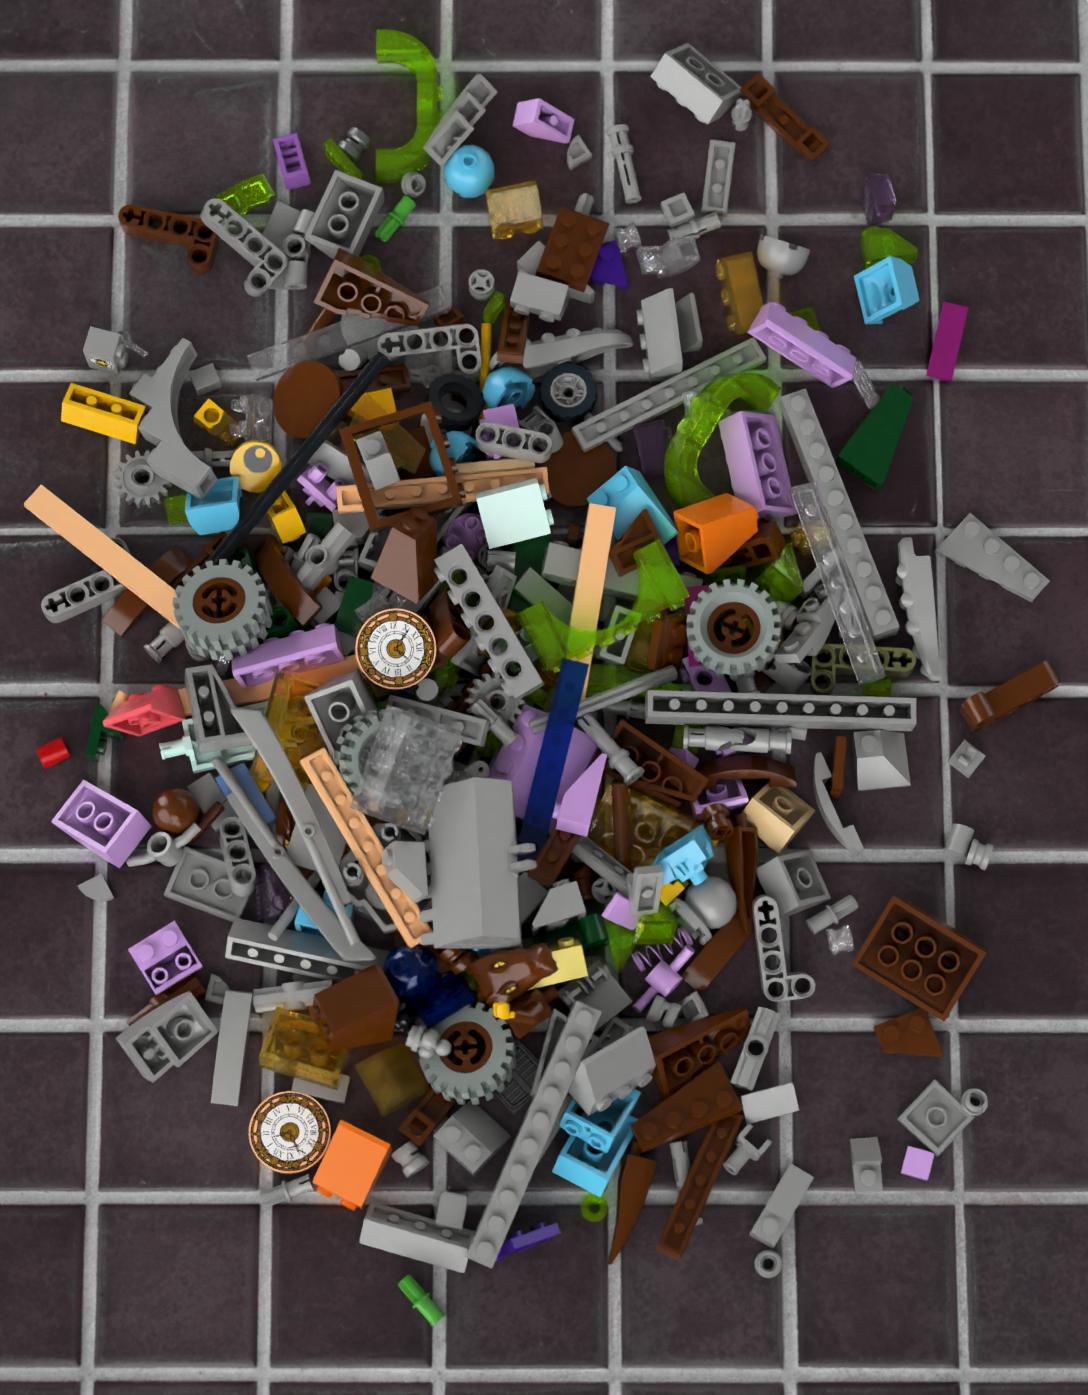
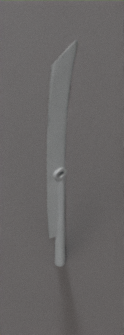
M231 708V714L255 746L282 793L350 946L359 944L361 941L345 907L352 900L315 812L263 710Z
M220 756L214 758L212 764L232 791L226 798L271 867L313 924L343 961L375 960L377 958L376 955L362 942L355 946H350L338 917L300 872Z

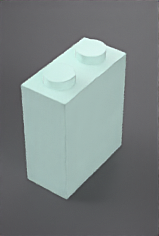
M537 478L475 493L489 549L551 534L550 525H554L551 509L545 510L543 500L548 499L544 484L539 485Z

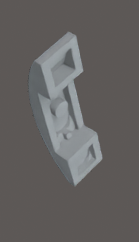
M822 752L816 753L813 764V788L820 813L835 838L851 853L859 856L864 850L854 825L846 828L842 827L824 786L825 783L830 782L832 775Z

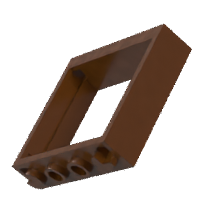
M431 401L339 429L371 534L392 528L408 511L378 520L352 436L425 413L452 497L416 509L424 510L429 516L463 506L462 499L466 498L462 483H456L454 473H458L454 457L448 458L446 448L450 447L446 432H440L438 423L442 422L438 407L433 408Z

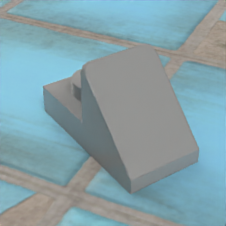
M381 430L356 440L375 491L400 482Z
M661 865L635 867L634 873L627 874L626 880L632 916L658 913L664 875Z
M878 1137L850 1139L855 1194L883 1192L881 1175L882 1156Z

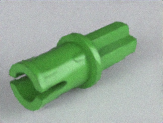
M404 195L391 212L386 213L387 218L375 231V237L380 242L386 243L398 227H403V221L412 209L416 207L415 202Z
M407 1275L398 1283V1287L414 1304L412 1307L417 1308L431 1326L445 1315L430 1299V1293L426 1294L411 1275Z

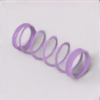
M684 926L678 928L680 942L674 935L668 933L667 939L670 949L662 940L658 939L657 948L659 954L651 946L647 945L646 953L648 960L639 951L632 953V958L641 972L645 971V966L637 953L652 967L648 947L653 950L661 961L663 960L658 941L674 955L669 935L683 949L684 944L680 935L681 931L687 945H693V941Z

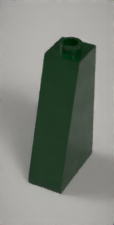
M893 383L839 453L836 461L839 466L878 493L883 487L914 399L907 388L901 385L896 386Z
M551 525V534L516 542L511 547L510 551L516 552L514 575L517 578L515 583L530 567L540 575L545 548L549 542H552L553 538ZM512 590L507 609L515 611L523 618L525 626H528L531 623L534 607L516 591Z

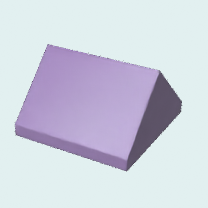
M716 779V788H705L695 802L690 801L695 822L703 820L701 816L702 810L715 803L725 804L729 814L743 811L748 805L749 799L741 779Z

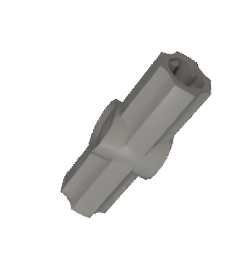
M339 522L334 525L319 545H314L308 549L305 557L306 562L295 574L304 588L313 591L324 576L333 574L338 567L339 557L356 538L354 534Z
M335 980L310 983L298 981L283 983L282 986L254 989L252 996L253 1006L256 1013L309 1009L308 1007L313 1006L314 995L334 985Z
M758 1007L730 1081L732 1085L743 1090L753 1091L780 1014L768 1008ZM758 1043L761 1045L763 1052L757 1056L752 1055L748 1051V1045Z

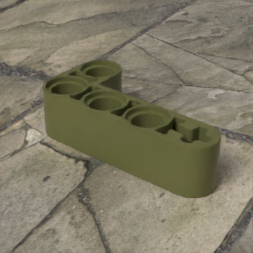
M824 644L817 655H828L830 662L823 664L817 660L816 656L811 657L810 692L812 695H830L835 684V674L904 678L912 673L916 657L911 650L906 648ZM851 655L855 657L857 663L848 665L843 661V657ZM879 657L883 661V665L873 666L869 659ZM889 658H892L890 662L892 663L891 667H887ZM900 659H905L906 667H901ZM819 679L826 680L829 687L827 689H819L815 682Z

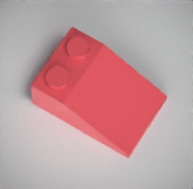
M166 684L153 687L152 692L133 694L128 697L129 700L120 703L103 720L104 727L140 737L184 721L186 719L179 691L168 687Z

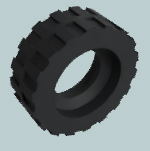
M456 373L443 374L441 377L435 378L433 383L431 382L424 399L425 403L431 401L433 408L438 407L442 422L438 423L439 429L447 430V432L469 430L471 426L476 424L484 405L483 393L480 391L478 384L476 385L472 379L466 378L465 375H457ZM447 393L459 395L466 401L465 410L460 413L447 410L441 403L442 397Z

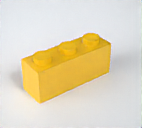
M71 383L62 402L61 421L136 444L141 433L138 426L145 415L146 406Z

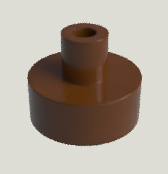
M570 522L567 543L569 547L577 549L578 542L583 543L584 532H580L581 524Z

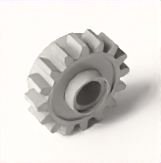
M146 450L144 456H141L139 451H135L134 458L127 454V463L119 462L118 466L121 471L114 472L115 478L118 479L114 484L116 489H120L118 492L120 498L126 497L128 505L134 502L139 509L142 505H147L148 508H151L154 502L160 504V498L169 495L166 488L172 487L171 482L153 473L147 463L150 454L149 450ZM141 476L150 477L149 481L144 484L137 482Z
M492 672L491 677L488 673H483L482 680L474 679L475 685L473 688H467L470 695L469 698H465V702H468L470 707L466 709V712L473 713L470 710L471 706L477 700L482 699L498 716L500 714L503 716L501 719L506 724L507 721L515 724L516 719L514 715L522 714V711L518 709V705L525 704V701L521 699L517 701L514 696L508 698L501 686V683L505 681L502 676L500 677L499 673L495 675ZM496 694L499 701L497 706L492 708L490 699Z

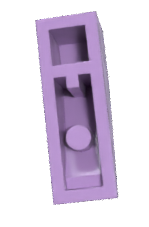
M602 753L564 793L562 803L556 802L553 818L558 819L556 824L557 830L587 837L607 754Z

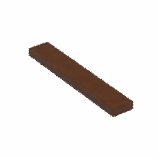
M736 1113L710 1124L655 1250L679 1261L681 1260L745 1115Z

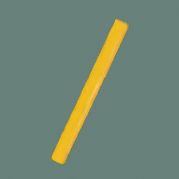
M490 323L481 324L479 387L482 393L486 378L490 374L489 362L491 360L492 324ZM485 403L479 416L478 424H480L479 420L483 419V410L488 409Z

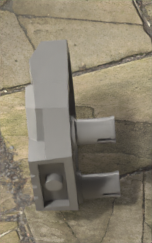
M376 823L372 828L384 848L393 841H423L422 837L407 823ZM351 850L339 863L342 878L352 900L350 903L357 910L365 909L384 934L398 931L397 926L381 899L377 897V892ZM425 852L426 863H429L430 852ZM427 875L428 886H431V875ZM432 898L416 902L421 911L432 909Z

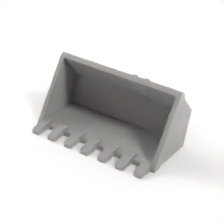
M473 777L442 786L427 788V794L420 795L418 798L414 797L415 807L427 806L428 809L427 817L415 820V829L429 830V839L420 842H425V852H430V862L426 863L427 875H431V886H428V895L423 899L432 898V909L421 911L419 917L420 922L433 921V932L421 935V945L434 944V948L459 949L522 948L518 873L537 868L535 860L530 859L518 862L517 856L534 852L536 847L534 843L517 845L514 788H512V782L509 780Z

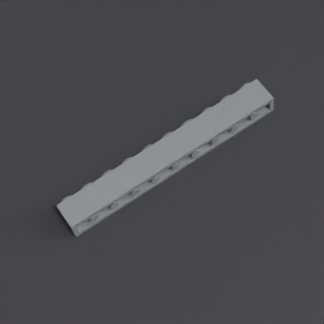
M805 388L782 396L779 408L834 548L841 554L840 563L850 588L856 594L860 614L871 642L875 643L895 636L900 628L807 390Z
M648 690L645 697V724L912 731L916 726V698Z
M579 1001L573 1003L467 1250L466 1258L492 1269L602 1011Z

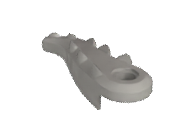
M571 328L568 329L565 335L555 337L551 333H545L538 341L531 342L527 339L523 364L497 361L496 352L492 356L489 365L492 372L508 366L518 368L525 372L532 380L544 377L556 365L560 366L563 363L577 364L606 351L633 346V341L630 335L619 329L603 330L601 328H593L591 331L580 332L578 329Z
M904 537L898 543L899 566L897 567L896 583L902 587L899 605L906 611L908 621L905 624V629L913 638L914 646L912 652L915 657L920 659L922 664L920 668L921 673L931 681H941L942 673L938 651L931 557L916 556L914 554L912 538Z

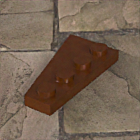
M718 1061L631 1125V1130L643 1153L742 1111V1105L720 1061Z

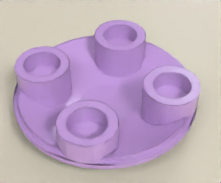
M468 513L452 521L443 536V546L453 549L463 544L473 562L478 557L480 549L488 544L481 516L475 513Z

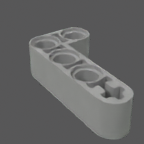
M216 198L210 199L201 211L203 223L254 266V269L244 282V288L253 297L263 295L287 265L285 254L225 202ZM216 209L218 213L211 216L209 213ZM225 217L228 218L222 226L220 224ZM228 225H236L240 230V234H231L228 231ZM248 242H256L260 247V251H251L248 248ZM268 259L277 260L280 268H271L268 265ZM255 277L261 279L263 288L254 287L251 279Z
M463 323L387 332L379 336L377 340L378 351L387 357L456 349L457 364L463 372L472 374L478 371L481 366L479 335L476 328L470 324ZM464 328H469L473 331V339L468 343H463L459 339V333ZM438 331L445 332L448 337L447 342L442 346H437L433 342V336ZM413 334L419 335L422 339L420 347L412 349L407 345L408 337ZM403 335L404 351H400V345L393 346L390 352H387L384 347L381 348V343H385V338L390 337L392 342L399 341L398 336ZM467 354H472L476 357V365L470 369L462 365V359Z
M120 538L111 539L130 554L123 540ZM102 570L48 594L43 598L41 608L48 621L60 623L122 595L127 587L108 572ZM101 582H108L110 584L109 588L105 591L97 590V586ZM75 594H85V598L81 602L72 601ZM64 599H67L69 607H66ZM56 604L58 609L57 612L52 611V605Z
M768 895L757 896L752 902V915L761 987L764 995L774 1002L810 997L815 990V982L812 977L805 972L786 973L777 902ZM762 901L772 905V908L767 909V915L770 920L774 918V922L765 921L764 913L758 910V907H761L763 904ZM771 927L775 930L774 939L769 942L763 941L761 938L762 931L765 928ZM774 954L778 956L779 962L775 968H767L765 966V959L768 955ZM800 978H806L809 982L808 988L803 992H798L795 989V983ZM774 981L782 984V990L777 995H771L768 992L769 984Z

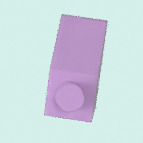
M537 98L517 104L513 127L530 137L569 143L574 119Z
M619 891L601 916L633 931L639 926L643 928L652 914L632 916L629 897Z

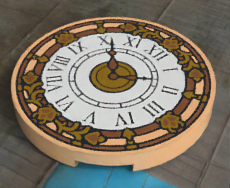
M387 609L370 617L361 627L356 639L355 654L361 671L370 681L387 689H404L417 684L429 673L436 657V641L429 625L417 614L405 609Z
M292 1091L276 1093L265 1099L253 1113L249 1125V1141L256 1157L269 1169L283 1174L299 1173L314 1167L324 1157L331 1140L330 1121L321 1104L307 1094Z

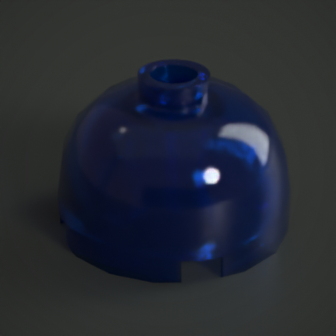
M407 944L394 948L387 955L383 965V972L394 992L405 998H417L427 995L435 987L439 977L436 956L430 949L419 944L412 948Z

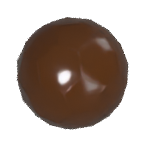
M171 787L163 790L156 796L151 813L154 823L160 830L167 834L179 835L183 834L194 822H197L200 809L197 799L191 792L184 788Z

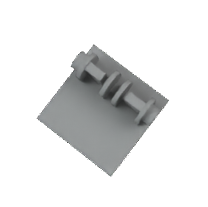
M597 960L587 968L588 976L573 979L558 991L560 999L569 1010H571L575 1001H579L602 1011L593 1033L633 1002L610 974L611 972L608 967L602 964L600 960Z

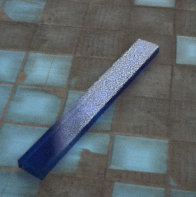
M565 658L562 660L517 844L534 843L536 851L517 856L518 862L528 859L536 860L547 840L589 664Z

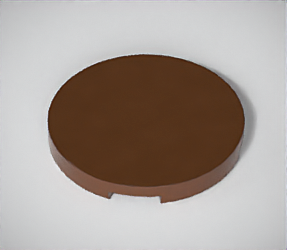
M303 361L293 365L282 375L274 391L273 411L277 423L287 434L299 439H307L342 396L344 388L338 374L325 364L316 361Z
M572 431L561 434L563 446L560 450L552 453L550 459L546 462L538 463V468L547 467L549 491L552 495L550 499L567 508L586 507L590 504L587 498L616 474L615 458L606 443L584 453Z

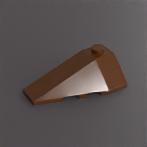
M341 248L338 249L314 299V303L336 314H355L367 319L374 317L386 319L387 322L419 326L430 304L365 260Z
M621 719L610 735L621 749L630 752L629 757L638 767L642 766L644 769V773L636 780L637 786L695 802L710 781L627 720ZM601 750L594 761L603 753ZM606 758L603 772L613 779L624 781V778L615 768L611 769L608 763L609 759Z
M746 1007L666 1029L648 1038L656 1062L651 1076L664 1099L669 1098L687 1085L704 1069L713 1066V1061L723 1052H729L748 1035L751 1023Z

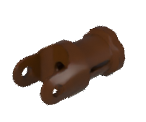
M571 858L568 865L570 882L577 881L584 904L597 901L592 894V878H594L592 868L583 862V868L577 872L575 862Z

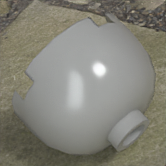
M764 235L760 236L757 247V258L761 266L769 270L768 275L783 279L784 275L799 273L805 266L810 253V249Z

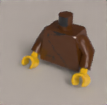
M553 984L545 986L541 990L531 989L510 1003H494L493 1014L497 1018L504 1019L511 1033L520 1039L553 1014L548 1004L560 996ZM478 987L476 997L478 999V1002L480 1003V1001L483 1000L484 997L482 995L480 988Z

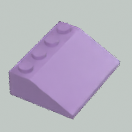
M524 704L521 710L522 714H519L516 723L512 727V730L518 736L507 747L502 746L487 778L511 781L512 788H514L515 821L550 835L558 820L553 818L556 802L562 803L564 793L589 768L599 747L588 734L567 723L533 734L528 722L533 718L546 714V712Z

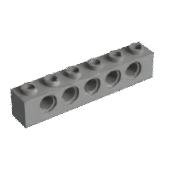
M460 544L434 559L437 567L434 568L436 575L441 583L445 580L451 588V590L447 591L454 605H461L464 613L460 616L468 629L472 626L475 629L477 636L474 637V640L481 651L486 649L491 659L487 662L495 675L500 672L505 681L501 683V686L508 698L514 696L518 701L545 685L464 545ZM459 571L467 573V580L463 584L454 583V575ZM472 594H478L481 597L480 604L476 607H469L467 605V599ZM485 617H492L494 619V626L490 630H482L480 627V623ZM498 640L507 641L508 647L504 653L498 654L494 651V644ZM512 663H519L521 665L520 674L515 677L509 676L507 673L508 666Z

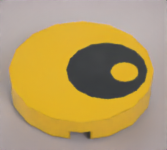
M258 440L242 443L234 450L230 460L231 476L239 475L241 488L249 492H263L282 469V460L279 452L271 444Z

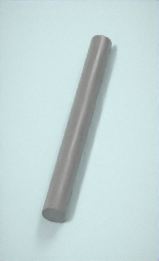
M313 871L307 880L313 889L321 880L319 873ZM295 899L292 900L268 933L270 939L277 941L298 912L300 905Z

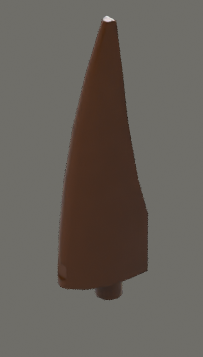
M746 814L735 815L736 827H733L734 832L731 836L724 839L731 887L737 897V910L746 935L750 936L752 935V902L754 900L758 861L757 828L747 827Z
M633 1141L629 1154L623 1155L618 1176L616 1223L608 1264L612 1265L625 1245L637 1222L657 1166L656 1161L640 1157L641 1149L638 1143Z

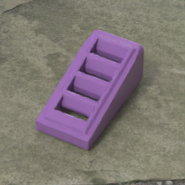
M298 133L273 139L286 190L309 185L311 181ZM296 146L295 148L281 151V148ZM298 155V156L291 157V158H288V159H284V160H283V158H287V157H290V156ZM301 164L300 166H296V167H293V168L286 169L287 167H292V166Z

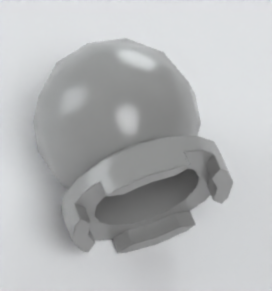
M708 876L707 879L697 886H694L692 883L686 890L683 901L675 898L667 906L670 912L676 910L680 916L677 922L686 928L689 935L693 939L699 936V942L701 945H704L712 938L710 929H717L727 924L735 915L738 903L736 893L729 883L722 878Z

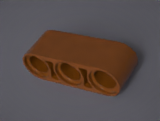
M447 587L429 605L436 647L444 656L453 658L471 640L470 629H468L460 616L464 613L461 605L453 604L447 593L451 588Z

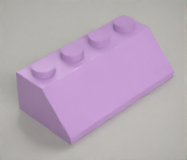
M769 302L761 307L747 333L831 388L852 379L856 357L850 354L848 348L834 344L825 333L818 330L814 331L807 326L808 323L804 319L797 316L793 317L779 303Z
M740 411L719 421L720 436L725 450L726 463L729 468L731 486L735 497L755 506L758 513L757 522L797 514L775 415Z
M323 623L315 626L314 630L307 632L303 630L294 631L289 634V637L282 639L277 637L268 638L254 650L251 646L245 648L247 654L242 657L239 652L233 653V676L241 687L245 689L346 661L339 632L334 624Z

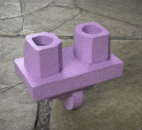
M318 462L314 466L310 465L297 481L304 486L302 491L309 496L305 502L308 506L315 501L320 507L325 505L332 511L338 506L336 486L347 484L341 479H336L333 484L327 481L324 477L329 470L322 462Z

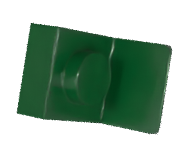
M96 703L85 752L88 761L99 762L100 755H105L107 740L104 737L125 740L120 731L104 727L103 720L109 714L102 704Z

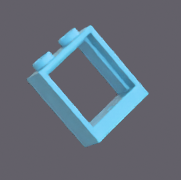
M632 1089L631 1093L624 1099L620 1100L617 1098L612 1101L611 1105L623 1112L610 1133L575 1114L580 1105L574 1098L565 1111L559 1127L568 1134L589 1143L593 1148L608 1153L635 1108L641 1092Z

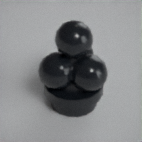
M404 995L398 997L399 1006L394 1029L401 1030L404 1028L403 1033L408 1038L412 1026H418L413 1022L418 1019L419 1014L414 1007L410 1006V1000H406Z

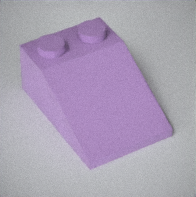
M84 779L51 821L55 826L89 850L118 868L123 865L152 827L138 810Z

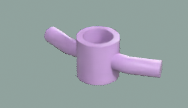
M686 945L670 965L662 960L649 973L645 981L651 986L632 1006L636 1012L641 1013L658 993L665 998L668 997L680 984L683 978L677 972L695 952L691 946Z

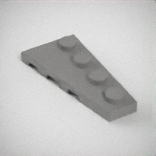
M971 513L935 550L936 554L955 561V564L963 568H969L978 573L979 576L1000 584L1002 588L1030 602L1050 582V580Z

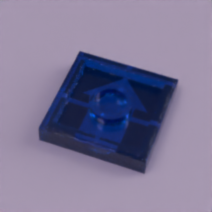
M453 972L408 999L427 1029H430L475 1001L458 975H454Z

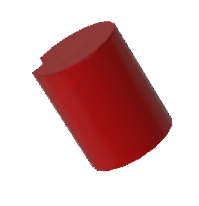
M61 737L35 748L45 769L70 758V754Z

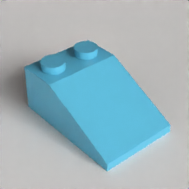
M624 466L587 498L589 503L616 508L612 534L617 540L621 538L644 509H647L663 544H666L679 533V530L640 471Z
M610 1105L604 1111L599 1112L597 1110L589 1116L584 1111L581 1117L610 1133L623 1111ZM629 1116L608 1153L595 1149L584 1140L570 1135L558 1156L552 1172L601 1198L634 1136L631 1125L638 1119Z

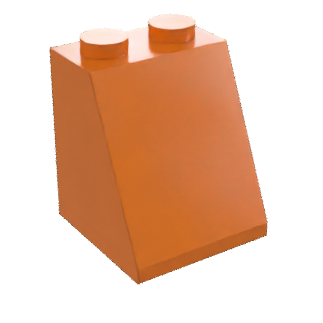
M728 493L673 511L675 526L679 530V533L676 535L679 560L706 574L714 572L758 531V513L755 506Z
M341 1120L312 1181L313 1185L317 1187L316 1192L329 1199L332 1195L342 1199L340 1204L355 1211L356 1207L363 1210L392 1153L391 1145Z

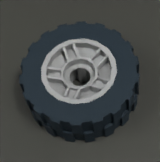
M563 363L560 366H554L551 371L545 374V378L541 381L540 403H542L544 412H547L551 419L553 418L556 422H564L565 424L578 423L594 410V405L597 401L595 379L593 380L592 374L587 372L584 367L577 366L574 363ZM568 390H571V393L573 395L571 397H566L564 394Z

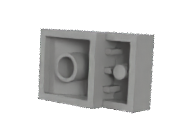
M188 991L140 1018L117 1036L116 1040L141 1075L154 1083L173 1065L179 1068L218 1033V1030L192 993Z

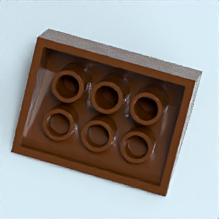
M895 893L851 965L945 1022L988 949Z

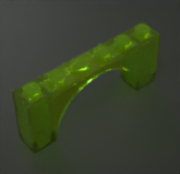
M660 539L633 553L639 573L638 593L629 613L615 626L598 631L573 628L557 619L546 607L543 600L516 614L545 672L552 669L556 673L569 666L566 662L576 656L579 661L592 654L590 648L599 644L602 649L615 642L613 636L620 632H623L624 636L639 629L637 626L639 622L646 619L649 624L654 621V618L662 617L660 611L669 607L672 612L685 605L683 599L690 595Z

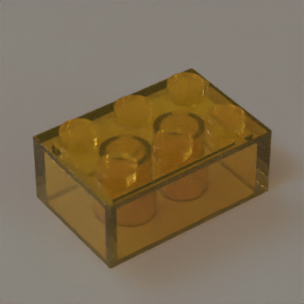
M276 1007L259 1054V1062L261 1068L338 1091L352 1048L331 1052L326 1042L321 1040L319 1028L316 1022H312L310 1016Z

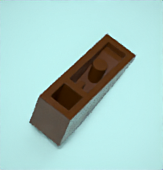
M776 521L758 525V531L714 572L707 574L708 577H715L779 559L786 541Z

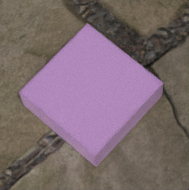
M908 1146L901 1174L927 1181L935 1153Z

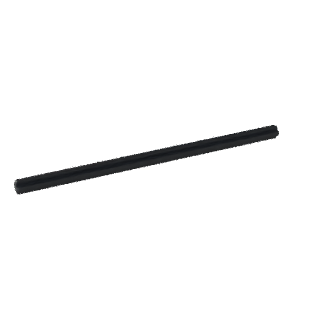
M377 352L206 562L212 560L215 566L219 565V559L228 560L386 367L389 363L386 355L381 352ZM204 563V565L200 568L201 570L207 568V566H206L205 563Z

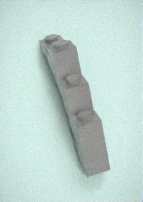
M182 338L172 348L165 362L156 369L155 375L150 377L143 374L140 380L134 383L129 395L135 403L146 406L145 411L148 412L141 419L138 429L145 440L157 446L150 452L147 463L153 473L203 500L218 479L211 467L200 461L190 452L181 437L178 424L180 390L190 366L198 356L192 343Z

